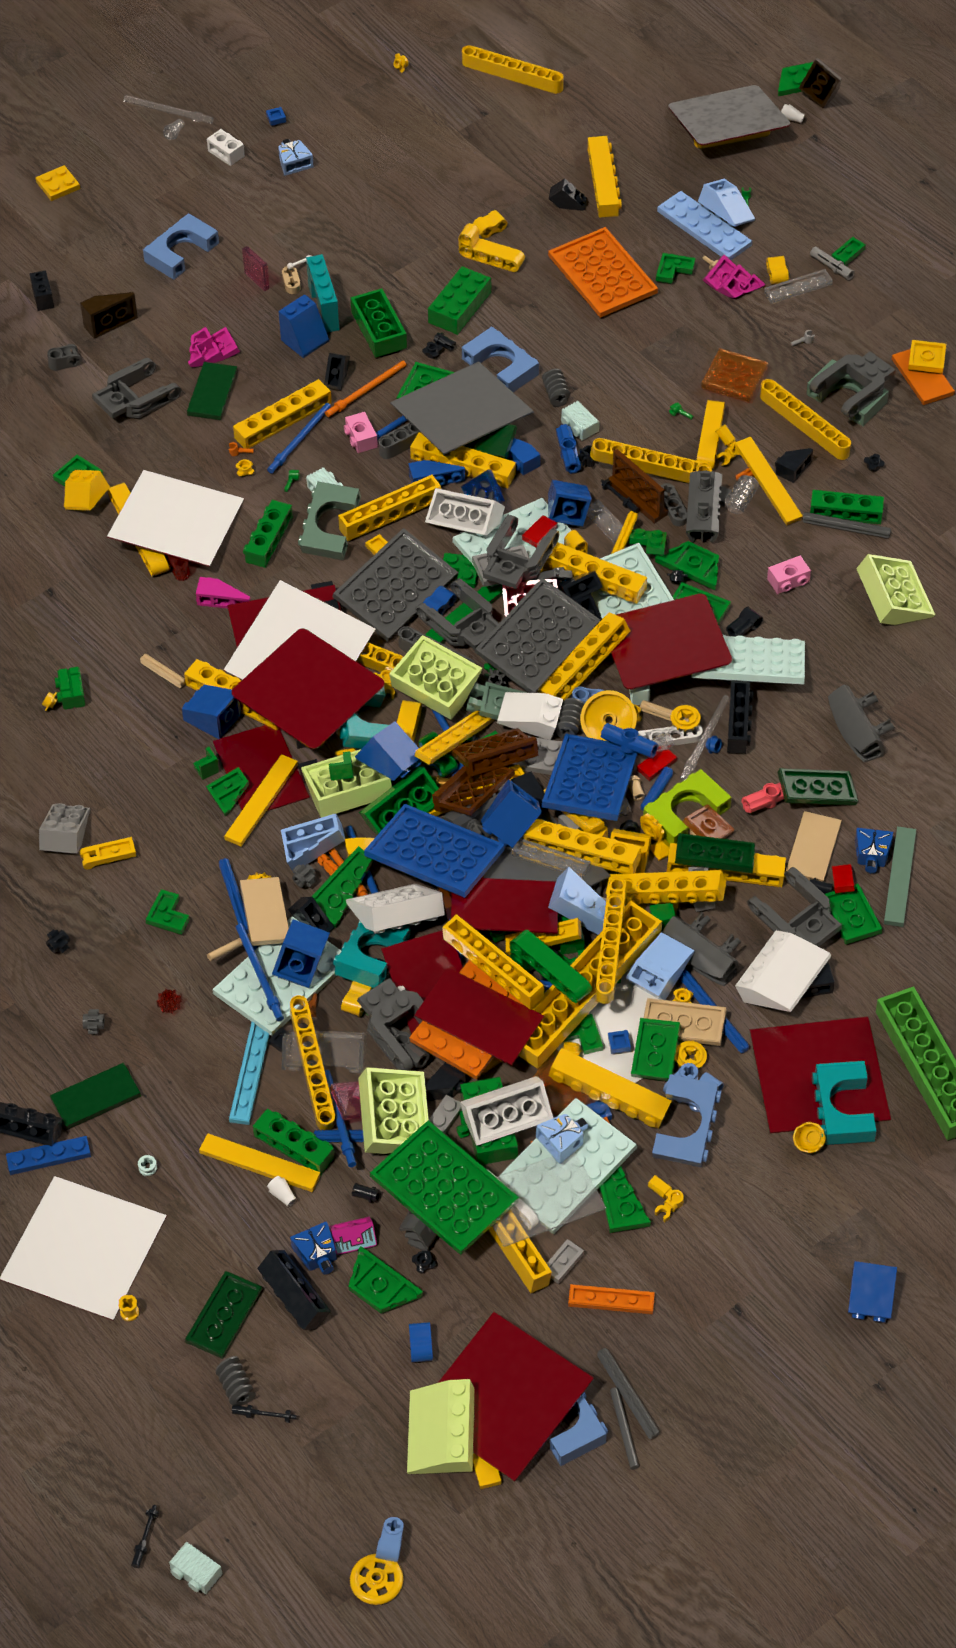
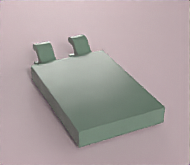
M486 682L485 686L475 683L469 694L471 697H469L466 710L470 712L479 711L480 716L498 720L505 692H528ZM482 696V700H478V699L474 698V697Z

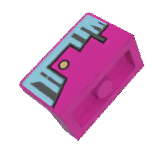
M370 1216L329 1226L337 1255L356 1251L360 1246L365 1249L377 1245L373 1222Z

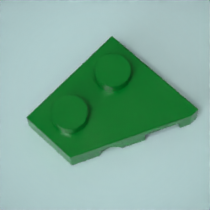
M238 767L210 783L206 788L226 817L249 783Z

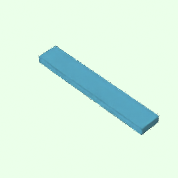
M253 1021L251 1022L230 1112V1123L250 1125L270 1035L255 1025Z

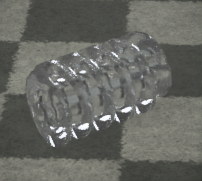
M748 475L740 476L725 498V505L732 513H743L750 503L756 490L760 487L759 482L755 478Z

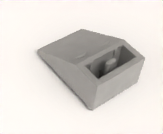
M62 803L53 804L39 829V850L77 854L82 845L90 808L82 805L66 806Z

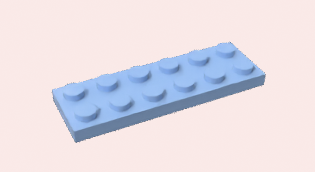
M682 191L669 198L657 208V212L719 256L725 255L732 260L752 246V240Z

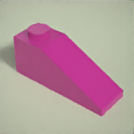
M200 577L196 590L197 605L228 609L227 605L250 601V596L215 578Z

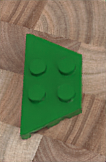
M813 62L782 68L778 97L803 92L799 89V86Z
M686 541L678 547L669 549V553L655 557L656 563L671 570L683 571V574L688 575V578L716 590L719 555L690 541Z
M362 1246L359 1247L357 1260L353 1267V1274L348 1285L349 1291L381 1314L423 1296L421 1289Z

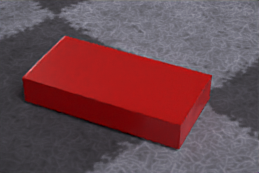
M542 515L522 535V540L537 548L542 538L547 535L550 529L555 530L558 523Z
M663 746L656 752L653 758L648 757L637 766V771L651 781L662 772L664 767H670L677 761V756Z
M851 864L832 866L835 893L855 891Z

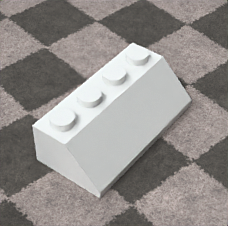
M435 488L425 522L487 536L500 524L505 506L494 500Z
M537 1076L460 1102L465 1122L476 1145L553 1119L544 1083Z

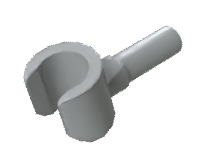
M806 330L804 337L791 342V346L803 342L811 344L815 335L811 336L812 331Z

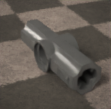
M392 1025L389 1026L387 1029L409 1055L413 1065L417 1068L425 1066L429 1060V1053L411 1043L409 1033L399 1031Z

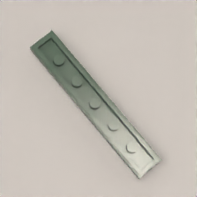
M897 826L884 924L899 927L904 925L916 829Z

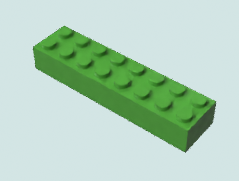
M914 986L879 998L876 1006L878 1018L947 1141L956 1138V1060Z

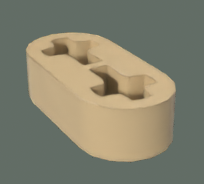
M284 267L282 278L286 292L297 294L301 290L297 269L295 267L293 269Z

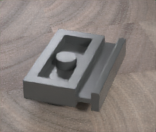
M559 567L549 571H542L536 578L528 581L540 580L541 578H557L559 581H563L573 577L572 571Z

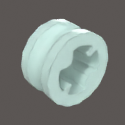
M150 1155L142 1156L138 1161L139 1172L144 1176L153 1175L157 1170L155 1158ZM149 1163L150 1168H145V1164Z

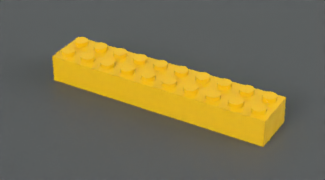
M631 900L624 907L616 983L662 931V921ZM602 932L570 965L591 984L592 992L578 1003H574L552 985L544 993V998L532 1008V1010L545 1017L518 1056L537 1069L599 1003L596 999V981Z

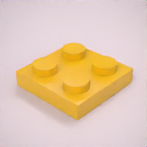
M65 165L35 177L36 183L51 201L80 189V184Z
M912 340L908 369L943 373L946 344Z

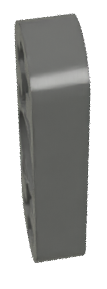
M664 483L661 487L665 489L664 507L668 510V516L673 525L684 526L687 523V511L675 487L670 483ZM676 503L678 505L676 507H671L668 504Z

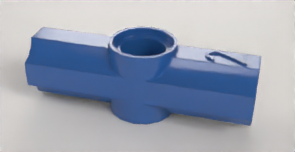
M567 424L560 425V427L556 428L561 450L560 456L563 459L565 470L570 474L576 473L581 469L576 449V440L573 437L570 426H567Z
M606 723L601 731V738L620 745L621 750L625 753L637 752L653 758L658 750L657 742L639 736L636 729H621Z

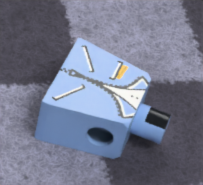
M284 139L278 150L284 176L314 167L312 153L300 140L291 142L289 139Z
M563 1114L538 1124L536 1138L560 1164L583 1144V1131L588 1128V1124L584 1118L574 1122L567 1114Z

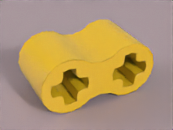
M494 210L484 217H478L473 224L479 229V235L486 239L496 232H502L507 227L508 222L497 210Z
M784 256L766 258V267L771 285L788 283L789 274Z
M353 981L342 1001L341 1010L361 1017L365 1010L357 1000L373 988Z

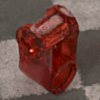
M166 555L175 579L178 581L187 580L190 577L188 561Z

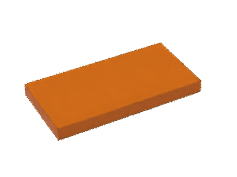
M911 349L892 355V361L923 405L954 395L955 391L943 373L908 369Z

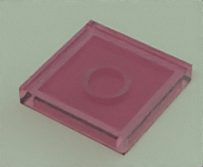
M249 247L242 248L244 273L262 290H268L267 263Z
M359 1081L331 1084L330 1090L342 1119L362 1118Z

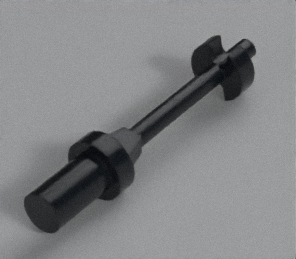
M602 479L600 481L604 490L610 489L623 501L622 505L625 508H629L635 513L639 512L640 508L633 503L630 497L625 498L611 487L612 483L609 479Z
M248 1405L247 1407L232 1406V1414L246 1415V1418H251L252 1415H264L285 1418L286 1423H290V1419H297V1415H292L291 1410H286L284 1414L255 1410L253 1405Z
M153 1505L152 1509L146 1510L145 1515L149 1518L142 1540L139 1545L134 1547L135 1554L131 1564L134 1568H140L143 1555L147 1553L146 1539L153 1519L159 1516V1512L156 1510L157 1505Z

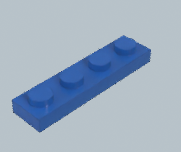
M87 1136L56 1142L52 1146L43 1145L6 1154L10 1175L91 1157Z

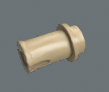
M633 775L628 787L631 790L633 799L639 801L644 798L645 794L640 784L641 779Z

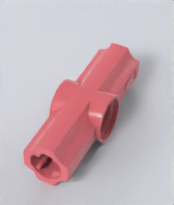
M780 782L777 784L768 783L764 785L762 790L743 797L741 801L743 809L747 813H752L764 807L774 808L777 802L784 799Z

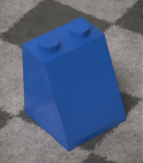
M305 294L279 311L281 341L302 358H305L329 342L317 305Z
M552 480L548 491V518L555 522L583 527L591 503V495L587 486Z
M204 684L199 690H196L189 702L183 705V720L213 737L221 739L242 715L240 701L232 696V689Z
M396 721L374 735L355 756L357 760L393 781L399 777L403 779L411 772L410 769L414 771L422 764L420 759L415 757V751L419 748Z
M508 780L481 819L482 829L489 835L493 833L497 836V840L500 843L513 848L541 814L539 801L511 780Z
M293 919L283 941L272 975L309 988L330 933Z
M854 1261L848 1314H852V1318L864 1320L865 1316L873 1317V1321L886 1323V1319H891L897 1267Z

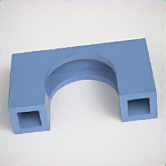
M188 213L143 249L144 261L174 280L185 271L184 258L172 252L170 248L178 243L189 242L209 252L219 244L218 231Z
M490 327L462 346V360L469 365L476 362L482 363L494 356L510 359L513 363L499 372L497 378L512 392H515L539 375V362L493 327Z
M670 1074L665 1093L666 1098L695 1106L701 1114L702 1121L699 1129L693 1135L685 1138L657 1133L652 1155L654 1158L702 1167V1162L707 1161L709 1150H705L707 1142H711L713 1130H710L711 1122L715 1123L717 1111L714 1110L715 1103L720 1102L721 1091H718V1084Z
M585 1392L573 1406L579 1415L576 1425L550 1439V1450L560 1466L606 1443L608 1430L605 1424L597 1419V1412L592 1404L589 1405L585 1400Z

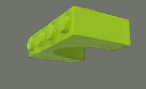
M700 769L696 773H691L683 782L677 783L667 793H662L654 802L648 803L643 809V815L646 813L653 815L662 825V829L665 832L664 838L669 844H676L678 833L688 834V827L672 811L674 806L684 801H694L702 806L708 804L719 815H722L731 808L732 797Z

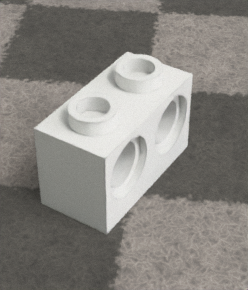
M222 129L207 138L208 151L230 166L245 156L244 144Z

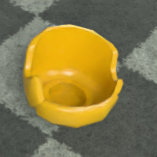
M806 1122L796 1127L793 1141L800 1151L815 1153L823 1148L826 1142V1135L824 1129L819 1124Z

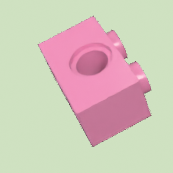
M365 412L345 417L346 425L343 426L346 435L350 436V444L352 447H355L357 453L378 448L377 435Z
M800 555L768 567L767 579L776 593L779 594L809 583L811 570Z

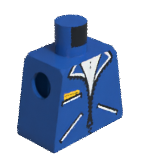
M865 828L856 829L855 847L857 863L865 865L866 872L875 873L877 867L885 866L892 845L893 832Z
M327 1221L290 1237L293 1251L308 1270L313 1271L320 1268L324 1275L334 1270L331 1262L337 1259L336 1250Z

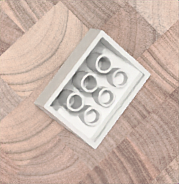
M418 884L346 899L347 905L364 927L374 931V933H383L388 928L400 929L405 924L417 925L422 920L434 921L439 916L445 915L442 892Z
M776 930L735 987L744 1003L791 1012L827 963L831 954L792 933Z

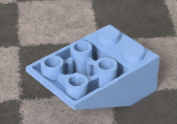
M726 179L704 184L698 200L704 208L714 212L717 217L727 221L730 226L735 227L755 221L754 215L735 185Z
M661 932L635 961L626 978L631 984L656 998L666 1000L695 951Z

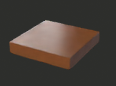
M708 804L688 815L683 820V823L698 836L725 839L734 832V829Z

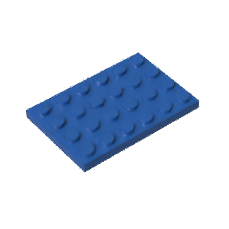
M565 733L542 800V807L618 821L638 753H625L621 750L620 745L610 741Z
M404 804L364 850V856L465 898L505 850V844Z

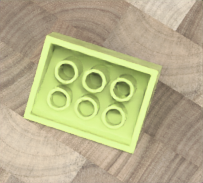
M867 554L856 568L880 623L897 625L935 616L911 561Z
M422 635L390 672L389 676L392 687L452 720L464 705L482 672V668Z
M360 750L351 752L354 778L331 781L329 764L344 762L343 755L301 767L313 802L321 818L372 803L392 787L391 779L357 760L355 756Z
M366 1067L359 1076L365 1153H392L429 1120L424 1072Z
M470 1379L447 1380L410 1391L407 1474L473 1471L475 1389Z

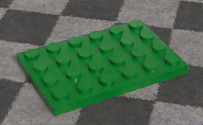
M429 1120L370 1172V1177L460 1255L519 1201V1197Z

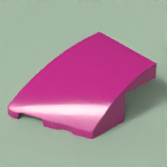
M725 255L720 257L703 279L710 287L731 298H736L765 285L755 274L750 275L740 264L736 266Z
M205 327L191 335L189 351L191 356L188 363L190 367L203 366L204 362H219L240 351L226 327L213 335Z

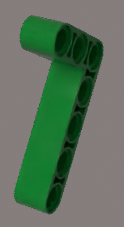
M524 930L510 941V956L512 960L528 973L535 969L572 1002L578 1003L592 992L591 984L529 930Z

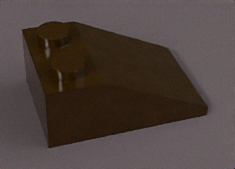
M816 58L799 89L820 107L824 108L837 94L842 78Z
M134 292L93 296L80 303L84 328L94 339L138 318Z

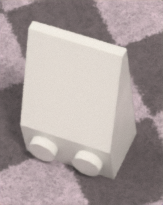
M505 692L497 723L513 729L519 728L522 732L550 740L557 725L563 699L546 693Z

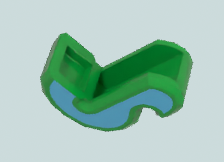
M431 732L420 738L418 742L419 748L437 737L438 734ZM448 753L432 764H427L429 767L436 769L441 777L451 774L458 768L455 758Z

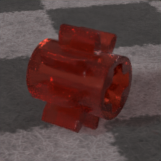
M165 989L162 993H158L159 1000L156 1001L157 1007H161L162 1013L167 1012L171 1014L176 1009H180L179 1003L182 1002L181 995H177L175 989L173 991Z

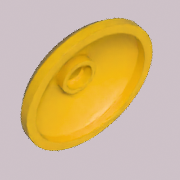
M606 690L594 694L585 702L581 711V726L588 738L605 740L601 738V731L606 724L605 720L607 717L613 719L612 723L609 724L621 729H635L637 714L633 703L628 697L617 691Z

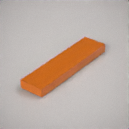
M570 1284L568 1307L653 1315L655 1292Z

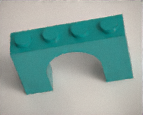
M323 254L306 257L308 287L311 297H317L318 311L326 332L339 331L338 301Z
M384 687L365 706L380 707L386 696ZM354 714L341 726L340 738L343 739V747L362 749L374 735L389 725L369 723Z
M359 920L357 929L351 932L349 941L343 944L341 953L337 954L334 958L335 975L375 988L384 982L386 978L387 963L364 955L360 949L373 944L388 947L408 941L411 936V926L405 924L400 929L388 928L383 933H374V931L366 929Z
M865 1061L816 1064L815 1072H812L813 1085L816 1084L817 1087L814 1094L815 1101L819 1102L820 1106L817 1107V1115L819 1120L822 1119V1125L820 1126L825 1131V1144L874 1142L876 1126L873 1113L844 1114L836 1110L830 1101V1098L839 1091L866 1089L867 1072Z

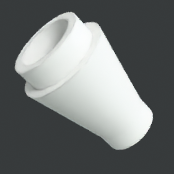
M784 104L781 110L790 121L802 123L805 114L790 104Z
M277 1176L267 1185L269 1193L282 1201L287 1207L297 1200L285 1178Z

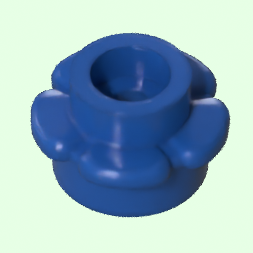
M717 736L707 739L706 748L710 754L718 753L721 750V739Z

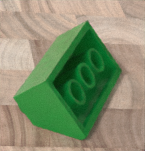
M417 767L361 810L359 814L369 828L378 835L404 804L426 813L434 808L432 794L439 787L424 767Z

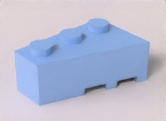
M336 813L281 830L287 864L292 871L297 865H306L345 841L343 826Z
M568 867L557 878L548 908L568 919L579 918L581 926L597 935L603 931L606 901Z

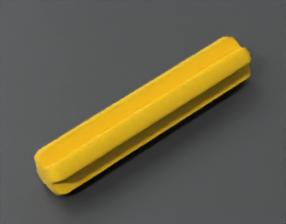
M633 511L628 513L612 553L625 548L638 518L637 513Z

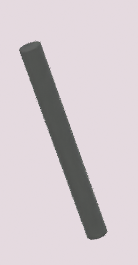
M615 1387L610 1389L630 1469L634 1470L639 1468L619 1389Z

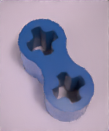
M441 585L423 603L443 615L448 608L454 605L457 595Z
M430 1322L409 1324L411 1362L433 1361Z

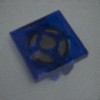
M486 470L461 486L466 495L494 500L500 504L505 502L502 489L496 482L492 470Z

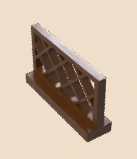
M618 449L614 450L613 473L608 478L612 483L611 486L625 498L630 497L633 503L640 508L639 511L654 524L666 517L668 510L664 507L665 489Z
M519 728L465 743L450 751L466 767L467 774L470 777L539 756L537 739L534 736L528 737Z
M463 766L432 794L435 811L442 812L444 809H449L471 816L507 780L515 775L514 769L500 767L470 777L467 774L466 767ZM494 776V778L483 780V778ZM483 786V788L472 790V788ZM484 794L483 796L474 798V796ZM472 797L471 799L461 801L462 798ZM473 804L470 808L463 807V806H467V805Z

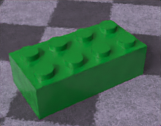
M462 266L428 307V323L458 335L491 294V278Z
M382 288L350 297L351 313L375 357L407 348V334Z
M496 1077L460 1084L461 1100L464 1101L503 1088L501 1078ZM470 1133L476 1161L479 1164H491L518 1157L515 1133L480 1145L475 1144Z

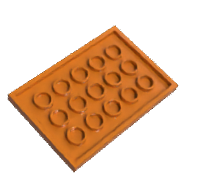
M606 227L548 251L550 259L600 318L658 293V287Z
M470 960L459 972L522 1004ZM423 1020L409 1037L411 1043L476 1080L494 1058L492 1055L431 1024H427Z

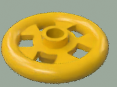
M376 1554L361 1558L354 1565L350 1574V1586L355 1596L364 1603L371 1605H381L390 1602L398 1595L403 1585V1573L399 1564L393 1561L378 1559ZM382 1563L385 1564L384 1569L375 1568V1564ZM364 1567L369 1570L366 1577L360 1575ZM393 1573L394 1582H388L387 1574ZM374 1576L380 1577L378 1581H375L372 1578ZM364 1583L370 1588L367 1593L361 1589ZM385 1587L387 1593L378 1596L376 1590H380Z

